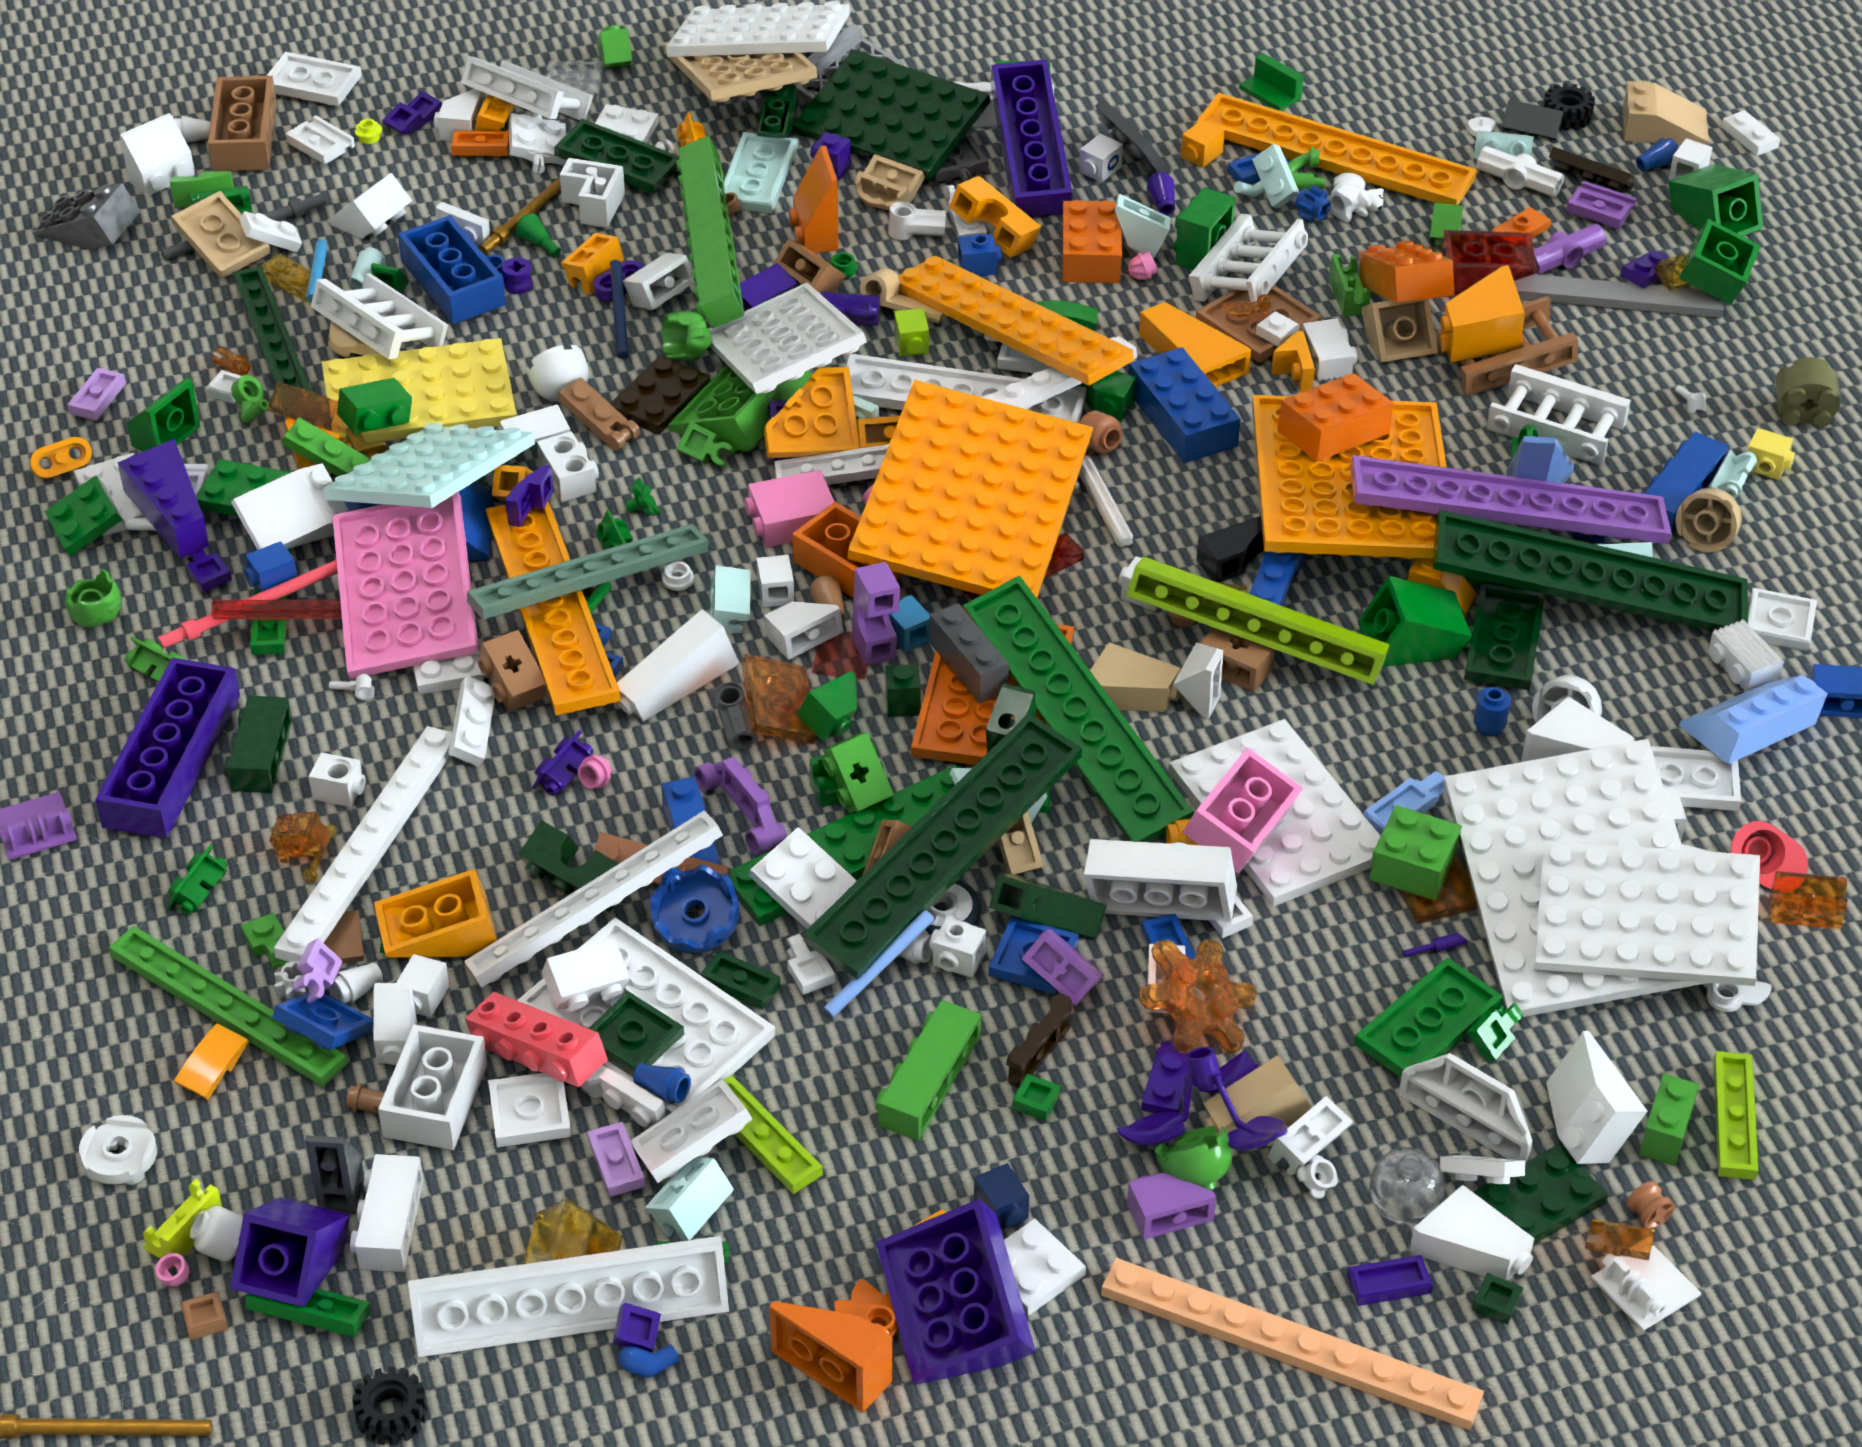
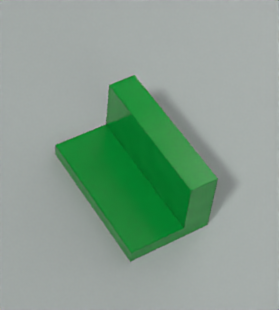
M1262 53L1255 57L1254 76L1240 83L1239 89L1268 106L1282 111L1302 99L1304 76Z

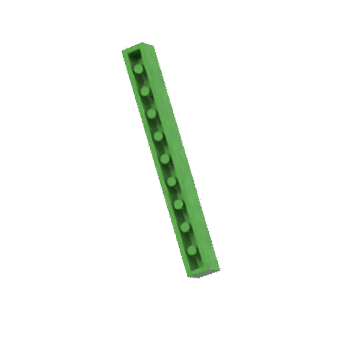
M710 136L678 148L679 160L676 161V164L681 174L678 176V179L683 189L680 193L685 206H682L687 219L685 227L690 236L687 238V242L692 252L689 254V258L694 268L691 270L692 277L696 283L693 289L699 301L696 303L698 313L704 319H707L711 328H715L743 317L745 314L721 159Z

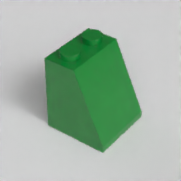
M1712 164L1668 181L1671 208L1698 231L1701 230L1708 219L1741 236L1763 229L1757 173Z
M1389 576L1357 621L1362 635L1390 644L1382 667L1456 659L1472 637L1454 591Z

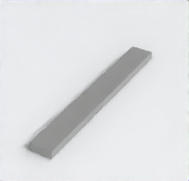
M1488 270L1487 276L1496 270ZM1511 272L1519 297L1522 300L1533 301L1549 296L1551 302L1713 318H1722L1724 311L1722 300L1700 289L1649 285L1643 288L1635 283Z

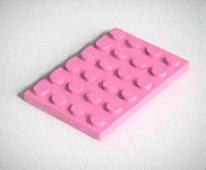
M459 491L433 508L382 504L332 515L346 667L350 679L357 678L361 674L373 675L421 665L429 660L440 661L479 653L474 609L467 602V591L472 589Z

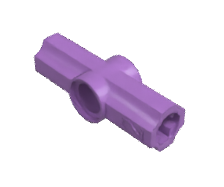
M1597 223L1569 235L1559 231L1554 233L1545 245L1524 253L1523 263L1529 274H1541L1560 265L1568 269L1573 268L1581 261L1583 255L1604 247L1607 238L1604 235L1603 228Z

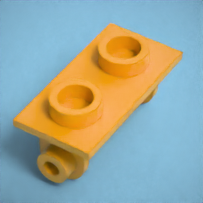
M687 112L684 121L680 122L677 127L676 137L679 139L680 146L682 147L706 137L704 126L699 122H693L689 112Z

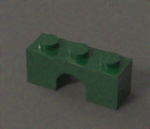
M542 820L518 853L527 864L524 869L540 880L544 876L553 880L551 884L566 895H569L571 891H577L619 864L595 850L585 864L579 867H570L571 860L579 847L568 834ZM610 906L605 910L610 913L614 906Z

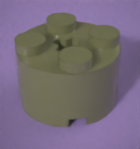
M1807 357L1794 360V365L1787 369L1784 366L1778 371L1775 379L1778 412L1782 417L1783 423L1786 425L1807 423L1814 424L1817 427L1829 425L1831 418L1840 408L1839 383L1835 368L1833 370L1829 367V363L1823 359Z

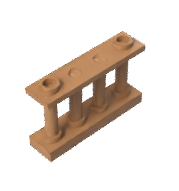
M1549 296L1522 304L1525 312L1523 330L1537 326L1546 341L1531 345L1525 335L1522 334L1520 349L1504 354L1502 352L1491 354V358L1475 362L1473 358L1460 361L1463 365L1461 367V389L1466 396L1508 384L1515 364L1536 371L1546 372L1578 362V338L1573 332L1558 336L1549 323L1551 304ZM1439 329L1437 330L1438 353L1441 356L1447 354V351L1442 352L1439 334H1443V331Z

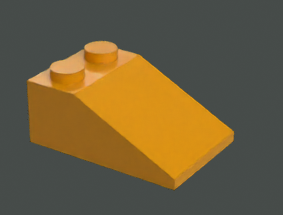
M476 869L374 902L387 958L412 957L413 954L423 957H466L478 953L498 940L488 898Z

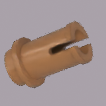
M361 1083L357 1086L351 1085L347 1093L346 1107L352 1108L354 1113H357L359 1110L378 1113V1108L385 1092L364 1088V1085Z

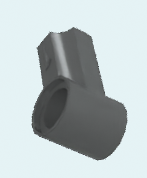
M725 682L715 691V701L719 717L723 723L730 748H735L739 751L746 750L758 741V737L749 712L744 689L736 682Z

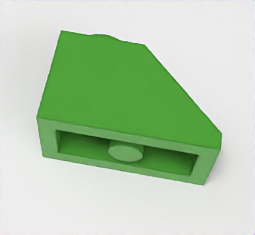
M1434 203L1429 241H1435V246L1452 248V244H1458L1463 206Z

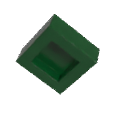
M1487 1273L1474 1298L1472 1310L1508 1325L1522 1297L1524 1287Z

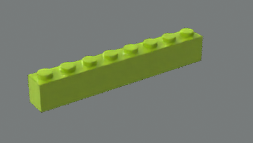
M1143 557L1135 566L1126 596L1372 685H1374L1380 675L1390 644L1147 557Z

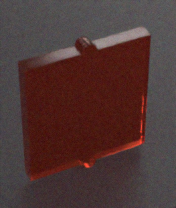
M851 632L841 633L818 645L812 666V674L829 675L838 678L852 671L856 675V679L865 680L868 664H865L852 641Z

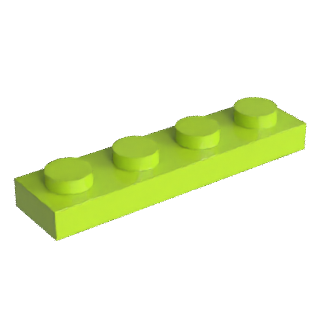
M1715 1051L1713 1070L1718 1176L1756 1180L1759 1170L1752 1054Z
M732 1075L723 1079L752 1117V1120L746 1123L734 1135L792 1194H795L823 1176V1166Z

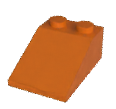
M820 146L793 196V209H789L791 227L795 226L794 235L796 243H801L802 246L814 253L838 250V182L826 146Z
M774 1301L769 1306L771 1352L862 1413L892 1382V1335L881 1324L872 1323L861 1315Z

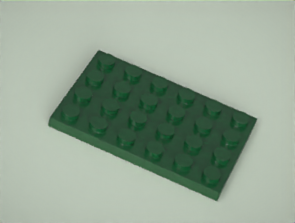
M853 49L792 126L795 133L815 140H819L825 132L850 139L852 153L872 159L874 154L921 170L924 172L925 178L931 180L990 104L991 100L988 93Z

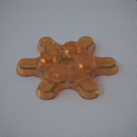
M1160 940L1152 946L1151 952L1154 960L1163 970L1164 980L1161 984H1147L1140 989L1139 999L1141 1004L1148 1010H1165L1172 1015L1176 1024L1172 1041L1175 1048L1183 1054H1187L1189 1051L1197 1048L1200 1035L1210 1034L1215 1037L1225 1051L1229 1053L1238 1052L1243 1047L1245 1035L1236 1024L1233 1014L1236 1008L1247 1009L1254 1004L1257 996L1254 986L1247 982L1235 983L1227 978V971L1220 964L1223 956V947L1217 940L1202 941L1197 947V954L1194 959L1182 954L1173 941ZM1195 986L1196 988L1200 989L1204 995H1208V997L1205 999V1002H1203L1200 998L1196 997L1194 993Z

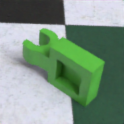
M274 913L240 925L242 935L255 957L266 954L273 969L282 967L287 963L285 960L275 958L274 947L284 934V930Z

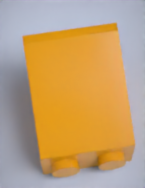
M1509 265L1500 267L1445 303V315L1440 318L1443 334H1439V342L1442 352L1447 351L1450 363L1521 348L1525 312Z

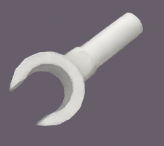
M1681 385L1676 386L1675 391L1687 400L1688 412L1695 413L1696 410L1706 411V395L1704 393H1692Z
M367 674L359 675L356 681L329 682V689L355 691V696L363 701L371 700L374 697L375 687L371 685L372 680Z

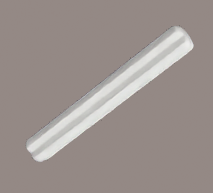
M1086 458L1083 460L1079 476L1116 544L1121 548L1125 545L1130 546L1133 543V534L1093 461Z

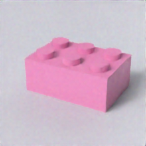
M1247 747L1195 811L1182 833L1201 846L1230 847L1234 871L1239 874L1289 811L1303 790V787Z

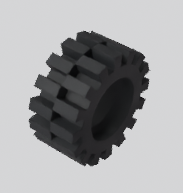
M1563 83V87L1556 84L1554 88L1550 87L1548 92L1546 91L1543 107L1564 112L1560 127H1565L1564 130H1569L1570 127H1573L1574 130H1579V126L1585 128L1586 124H1590L1595 97L1592 96L1590 90L1586 91L1585 87L1577 88L1578 84H1573L1572 87L1568 86V83Z
M395 1366L388 1367L387 1374H382L381 1368L374 1370L375 1378L372 1379L367 1374L363 1377L364 1385L358 1383L355 1387L356 1394H353L352 1402L358 1429L361 1434L366 1433V1439L371 1442L377 1436L378 1444L381 1445L386 1444L387 1438H391L392 1445L399 1444L398 1437L402 1435L408 1441L412 1438L411 1430L419 1433L422 1429L421 1422L425 1423L427 1419L426 1411L428 1410L422 1382L419 1383L418 1376L414 1373L409 1377L408 1369L401 1368L399 1374H396ZM388 1398H400L405 1401V1406L394 1413L383 1414L375 1410V1406L379 1402Z

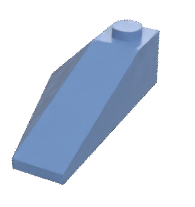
M1523 436L1507 468V476L1565 483L1574 471L1573 462H1568L1569 456L1563 454V447L1557 438Z

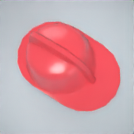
M1752 821L1743 825L1733 837L1731 853L1760 855L1759 883L1764 887L1774 891H1788L1797 887L1804 880L1808 871V857L1804 848L1796 840L1775 826L1764 821Z

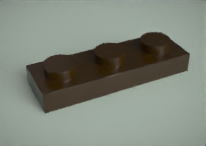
M1556 147L1552 148L1549 158L1556 163L1555 168L1570 173L1571 169L1579 171L1582 178L1592 182H1596L1597 178L1607 181L1606 186L1618 191H1622L1623 187L1632 190L1636 181L1630 173Z

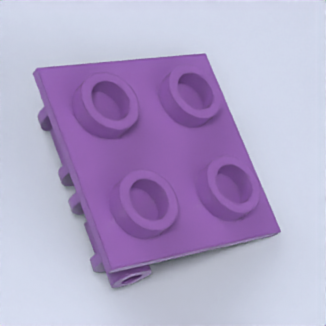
M60 791L0 809V836L9 860L77 840L69 810H66Z

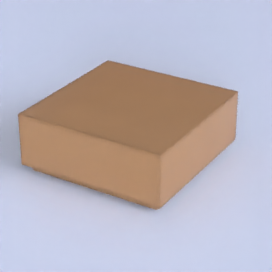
M219 1291L180 1302L190 1340L228 1330Z

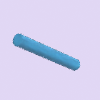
M318 240L316 242L306 300L309 303L312 302L316 280L322 279L328 246L325 240Z

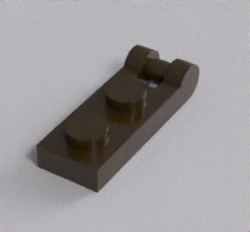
M1064 994L1052 997L1048 1014L1039 1024L1034 1023L1026 1040L1020 1047L1016 1046L1012 1049L1006 1062L1007 1066H1009L1008 1083L1019 1088L1026 1075H1033L1070 1030V1013L1072 1011V1000L1070 997Z

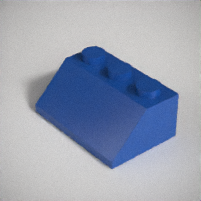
M475 481L459 491L468 561H489L491 530L485 509L493 507L494 497L492 496V491Z

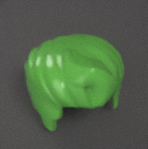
M677 311L665 314L661 334L663 337V351L667 354L666 358L698 361L712 343L711 332L707 328L704 317L695 311Z
M104 569L100 570V574L96 575V579L77 580L70 591L69 588L66 589V609L74 622L82 627L95 628L110 623L112 619L118 616L121 610L122 597L116 582L110 578L109 573Z

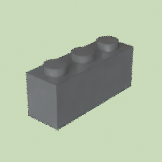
M959 603L930 614V644L979 703L997 697L1002 684H1008L1009 663Z

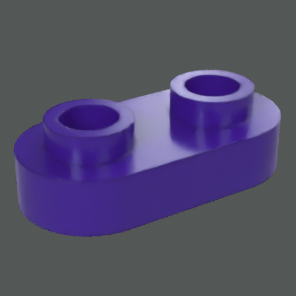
M633 260L622 262L623 280L642 269L644 265ZM610 269L594 279L595 296L607 302L613 301ZM623 283V290L625 295L627 293V290Z

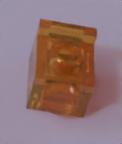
M317 812L281 814L277 816L270 842L281 863H288L290 858L322 855L324 847L329 842V832L327 827L322 824Z

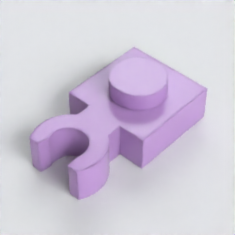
M318 938L308 943L297 966L304 976L298 978L294 982L293 987L296 992L304 987L308 988L310 993L307 999L308 1003H312L323 996L324 989L333 984L343 962Z

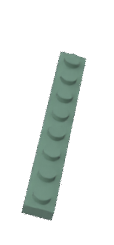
M689 524L467 591V602L482 619L495 617L506 612L708 551L709 540L693 524Z

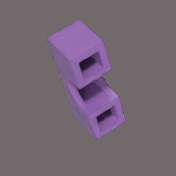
M886 562L855 568L851 641L864 666L896 660L897 635L891 625L889 614L899 612L900 586Z

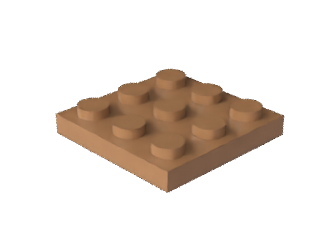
M1275 285L1257 307L1251 306L1248 291L1231 290L1196 311V319L1251 349V358L1258 363L1272 356L1278 348L1273 343L1256 335L1257 324L1276 311L1298 323V331H1302V323L1322 321V316Z

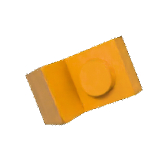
M1297 331L1274 351L1271 373L1273 375L1291 374L1292 380L1298 383L1300 393L1313 388L1314 364L1304 331Z

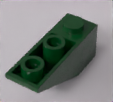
M783 85V88L779 90H767L757 136L785 138L793 130L792 125L797 115L796 85Z
M1010 873L998 874L989 905L991 909L1093 938L1098 937L1107 904Z

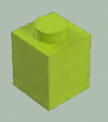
M924 308L894 311V335L900 357L929 354V327Z

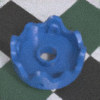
M703 864L689 871H681L677 867L670 868L663 874L659 887L650 897L651 919L654 929L666 945L680 952L702 953L720 946L734 932L739 920L740 908L738 898L730 877L726 873L723 875ZM693 906H701L705 909L704 914L699 918L692 919L686 916L687 911Z

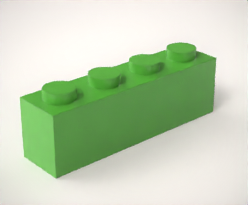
M941 1000L934 1012L930 1011L927 1014L922 1033L919 1037H913L908 1047L906 1059L903 1063H897L892 1073L890 1085L887 1089H881L877 1096L875 1109L878 1110V1126L914 1140H920L981 1037L980 1013Z

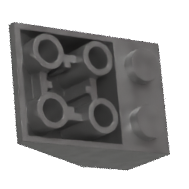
M122 183L113 186L105 184L91 192L84 190L76 196L68 197L65 195L57 199L53 203L54 208L39 219L40 224L32 233L36 237L93 250L113 245L141 211Z

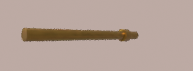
M560 177L504 225H498L490 232V237L478 246L480 251L487 255L496 246H502L509 240L510 234L516 230L517 222L521 217L536 213L561 191Z
M2 1414L0 1418V1438H18L20 1434L211 1436L213 1428L212 1420L21 1418L20 1414Z

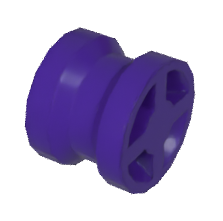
M511 258L502 264V273L505 276L503 280L504 288L509 293L522 294L532 288L533 280L530 275L532 269L528 260L524 258Z

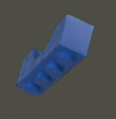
M1265 552L1249 594L1284 606L1293 575H1299L1306 553Z

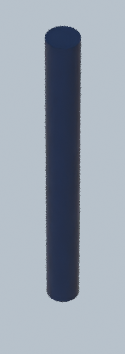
M612 260L610 262L616 350L617 357L624 359L629 356L622 265L619 260Z

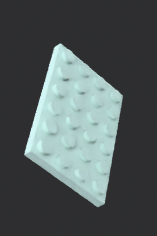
M430 423L425 425L424 429L420 432L408 435L407 439L403 442L389 446V450L372 456V460L355 466L352 472L336 477L333 483L324 487L325 500L433 508L534 445L533 432H521L520 428L515 427L494 430L493 426H482L474 429L468 428V425L465 424L442 427L441 423Z

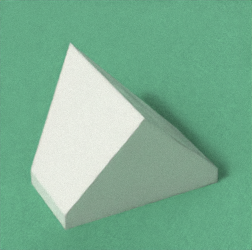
M1196 642L1173 685L1203 718L1209 719L1221 695L1223 650Z

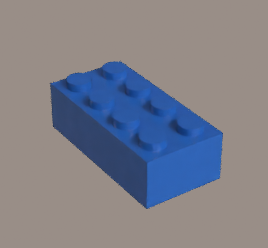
M451 215L398 233L401 262L452 324L506 305L502 275Z
M1183 347L1129 363L1128 375L1136 377L1135 402L1183 463L1238 447L1241 418Z

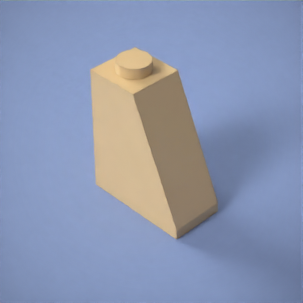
M1110 642L1090 669L1119 710L1166 712L1172 701H1178L1181 693L1173 685L1181 670L1180 667Z
M1279 1055L1226 1088L1240 1120L1244 1123L1259 1116H1270L1280 1119L1286 1126H1290L1312 1108ZM1220 1093L1203 1103L1211 1115L1205 1121L1208 1126H1215L1217 1133H1219L1221 1126L1226 1128L1227 1134L1237 1129Z

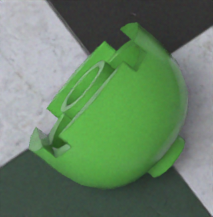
M1215 1126L1184 1132L1175 1138L1176 1144L1167 1148L1166 1143H1162L1155 1148L1162 1172L1208 1190L1217 1187L1216 1181L1222 1178L1231 1166L1232 1150L1228 1144L1229 1138L1226 1128L1221 1126L1219 1133L1216 1132Z

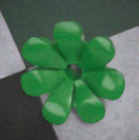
M640 477L637 478L631 487L634 497L625 502L627 510L632 513L641 508L647 516L660 514V509L656 506L655 499L649 495L651 493L650 487L645 483L643 484Z

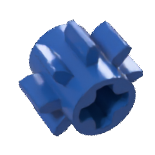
M1312 185L1310 191L1307 189L1301 190L1295 201V207L1299 209L1297 215L1310 223H1314L1315 218L1319 220L1324 219L1331 206L1330 200L1326 199L1329 194Z

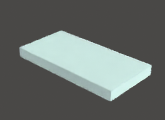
M743 132L724 179L725 192L736 193L740 201V210L773 213L797 151L798 139L757 136L756 133Z

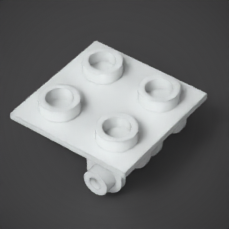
M1650 1241L1625 1256L1621 1254L1616 1255L1614 1252L1609 1253L1602 1261L1605 1268L1591 1276L1595 1283L1642 1331L1701 1296V1292Z

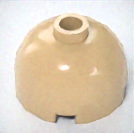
M1714 487L1702 488L1688 495L1678 507L1675 522L1680 537L1683 535L1692 549L1709 553L1718 552L1733 541L1740 530L1742 515L1736 500L1726 491Z

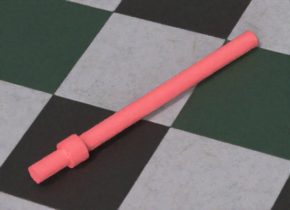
M337 560L196 621L192 618L180 623L181 627L159 636L158 641L164 649L185 639L191 641L201 636V632L337 574Z

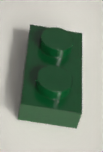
M720 950L700 974V976L731 997L761 1010L764 1009L781 986L780 976Z

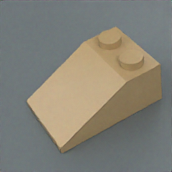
M1627 81L1622 107L1624 141L1656 143L1661 138H1672L1677 145H1682L1687 138L1705 145L1709 144L1706 109L1656 83Z

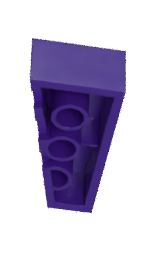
M175 439L117 462L124 492L180 558L209 546L204 517Z

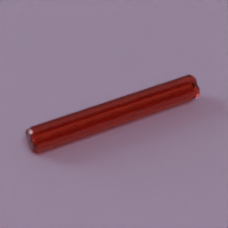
M214 600L211 604V615L215 620L342 618L340 600Z

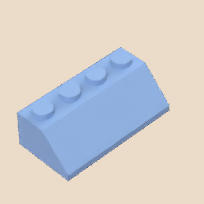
M1804 675L1769 681L1681 720L1679 726L1725 763L1730 764L1815 725L1828 693Z

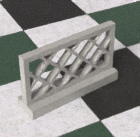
M853 23L836 36L827 52H814L807 57L816 66L818 78L809 79V82L806 84L796 85L797 95L810 103L818 92H809L806 88L819 87L820 91L829 80L822 79V76L833 74L839 67V63L843 62L853 49L858 50L861 47L868 51L869 55L903 65V62L862 37V28Z

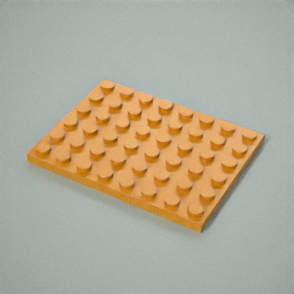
M914 379L850 544L847 559L869 565L886 562L891 571L983 595L1020 575L1038 599L1092 436L1093 427Z
M1253 395L1252 415L1265 552L1306 553L1309 555H1358L1375 558H1434L1435 520L1437 514L1431 515L1421 511H1401L1390 507L1365 506L1360 503H1354L1350 464L1353 455L1447 468L1436 402L1392 401L1394 405L1389 434L1317 462L1278 432L1281 400L1291 396Z

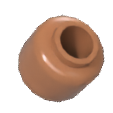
M1093 410L1085 414L1080 420L1079 424L1093 427L1088 450L1098 454H1107L1120 444L1122 427L1115 417Z

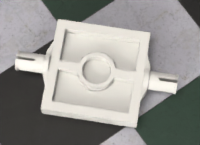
M530 111V115L510 114L508 121L510 155L532 161L533 171L537 173L538 170V174L545 171L544 163L565 165V159L554 156L556 144L566 135L565 123L552 119H542V115Z

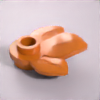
M859 1279L852 1290L850 1300H837L834 1302L835 1311L861 1315L872 1323H879L884 1326L892 1335V1338L896 1335L898 1324L889 1291L883 1295L864 1279Z

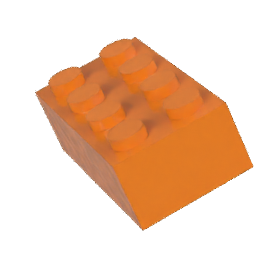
M1413 241L1396 242V247L1386 248L1384 244L1370 245L1367 251H1359L1360 280L1363 288H1367L1389 300L1402 303L1455 295L1453 260L1442 256L1441 252H1433L1431 248H1423V245L1414 244Z

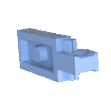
M1434 771L1422 781L1409 778L1363 812V816L1378 833L1382 834L1395 805L1425 813L1439 801V795L1444 792V776Z

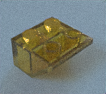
M566 1197L537 1213L523 1264L619 1251L623 1236Z

